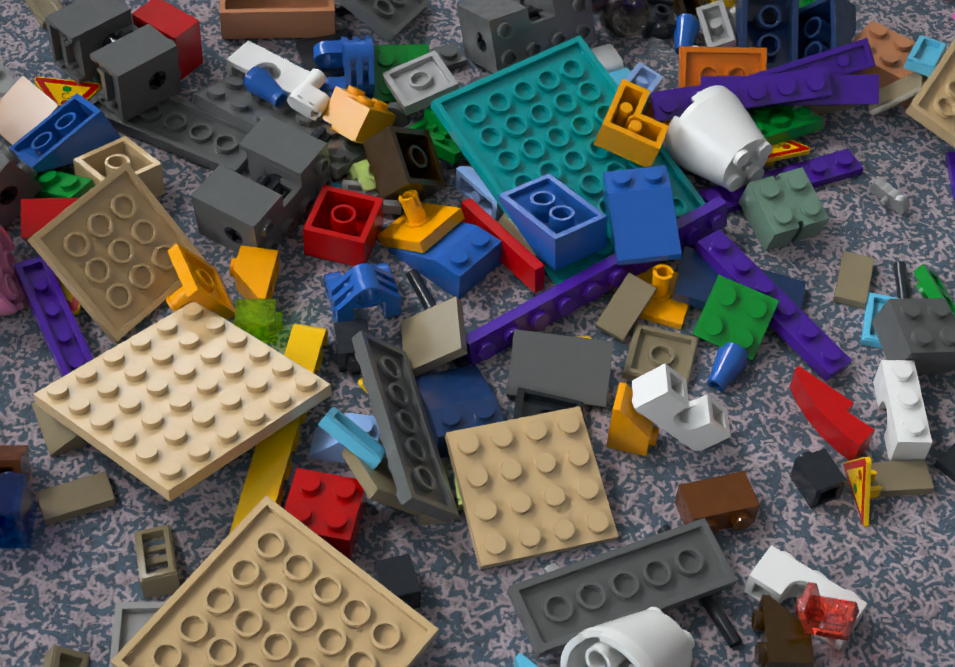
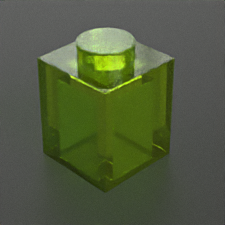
M236 299L234 325L263 343H276V333L283 332V312L276 311V299Z

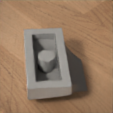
M723 0L696 8L707 47H733L737 45L735 14L728 11Z

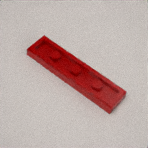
M469 198L462 201L461 210L465 218L462 222L477 225L501 241L500 262L532 292L537 293L543 290L544 264L473 199Z

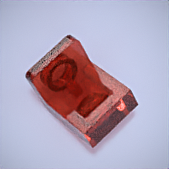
M808 582L804 594L799 595L797 598L795 612L797 617L800 618L804 633L848 641L859 614L857 602L821 596L817 583Z

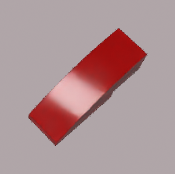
M798 366L794 370L789 388L804 416L819 435L849 461L858 459L868 448L875 429L851 414L854 402Z

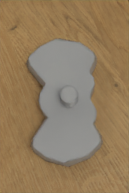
M882 178L873 181L870 190L872 194L881 199L879 203L882 206L886 203L900 215L910 208L908 198L902 195L890 183H885Z

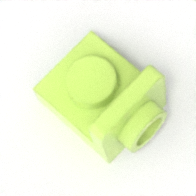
M367 159L354 163L347 173L348 180L359 181L365 193L375 190L376 182Z

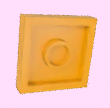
M409 190L402 193L403 196L400 195L398 197L405 213L377 236L380 243L385 247L425 253L465 218L461 208L420 202L418 192L416 190Z
M178 243L167 251L183 285L166 298L167 304L174 312L195 301L224 319L233 318L237 314L214 266Z
M658 264L646 272L637 275L636 277L657 288L655 295L640 318L681 330L689 305L672 300L677 273L669 265Z

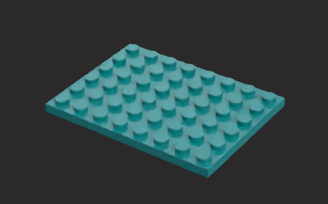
M580 35L432 100L430 108L512 222L513 220L500 203L498 195L548 173L606 215L603 201V172L646 168L593 145L617 92L618 85ZM661 145L651 167L666 165L672 188L676 219L706 203L663 145ZM608 219L606 248L556 271L539 258V261L544 264V270L555 285L615 253Z

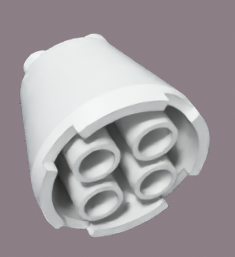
M719 85L708 87L691 97L693 103L680 118L678 116L673 117L664 138L663 147L675 163L689 172L728 189L730 192L739 189L749 182L761 179L764 174L763 166L773 147L767 142L739 98L726 87Z
M649 607L644 611L593 626L580 632L566 644L561 655L560 667H690L692 663V649L695 646V642L688 631L682 630L672 618L664 614L659 608Z

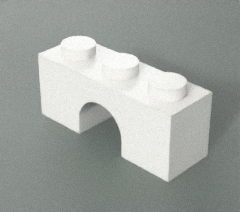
M247 41L226 59L228 77L233 75L244 80L245 75L251 68L255 66L266 68L280 87L287 92V98L310 73V71L250 41Z
M881 360L873 384L878 408L887 409V428L884 439L889 462L924 460L932 445V438L914 360Z
M663 364L632 380V404L634 409L692 450L702 451L731 437L727 409L707 394L696 400L689 401L686 378L667 364Z
M772 545L750 573L744 590L745 593L758 601L761 600L762 595H770L780 604L783 600L790 597L806 600L814 610V615L808 627L811 633L839 651L860 621L867 605L854 592L843 589L828 580L821 572L810 569L797 561L788 552L780 551Z

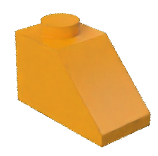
M241 245L237 258H232L230 277H234L235 288L260 317H267L280 270L279 250Z
M619 382L606 447L646 456L648 446H656L660 428L653 425L654 422L634 409L632 404L633 389L626 383Z

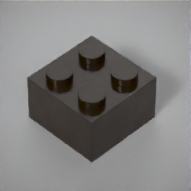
M388 126L363 142L367 161L370 164L380 198L384 200H399L398 197L400 195L403 196L402 193L416 190L420 202L447 187L429 130Z

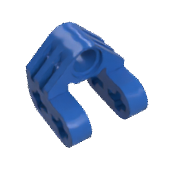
M353 36L352 40H348L347 37H341V40L322 41L314 45L313 56L314 63L322 68H344V77H327L326 82L319 90L331 98L336 86L348 89V86L351 85L364 91V96L370 99L373 98L375 89L374 47L370 36H364V40H360L358 36Z
M387 262L375 265L368 263L358 264L343 276L340 271L323 275L324 287L335 323L354 321L353 308L363 309L380 305L384 319L401 315V296L398 293L394 275L391 274Z

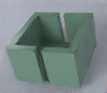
M803 167L780 173L776 179L770 176L749 182L738 201L765 251L790 244L792 239L797 242L817 236L829 220V216Z

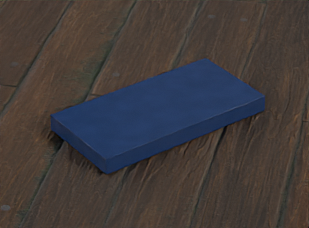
M684 247L682 251L672 300L704 309L719 274L692 248ZM761 269L802 310L806 282Z

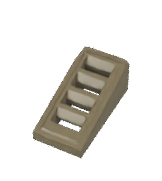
M170 524L134 532L140 584L144 599L175 593L180 587V580ZM157 538L148 541L152 542L165 539V544L144 548L143 540ZM162 552H166V553H167V554H165V555H160V556L151 557V558H146V556H145V555L157 554V553H162ZM168 565L167 568L157 569L153 571H148L147 569L151 567Z

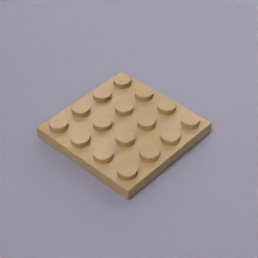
M127 161L27 240L106 336L114 343L125 336L164 302L168 296L172 295L182 286L167 252L172 246L178 243L206 261Z
M580 406L446 432L445 440L480 570L617 540L619 537Z

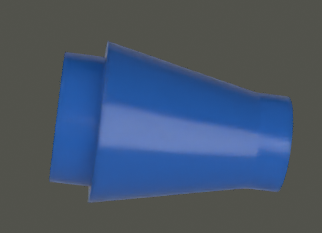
M681 14L675 20L676 26L673 34L675 42L674 52L676 54H679V47L693 46L699 33L700 24L697 17L692 14Z
M255 66L244 77L243 84L246 86L247 92L272 103L274 106H281L287 99V92L280 87L266 68Z
M731 342L725 343L723 347L718 348L707 385L712 388L717 387L718 391L724 392L727 386L747 366L748 353L740 345Z

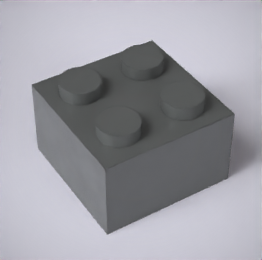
M888 299L872 321L886 359L914 360L917 375L951 372L955 368V320L946 299Z

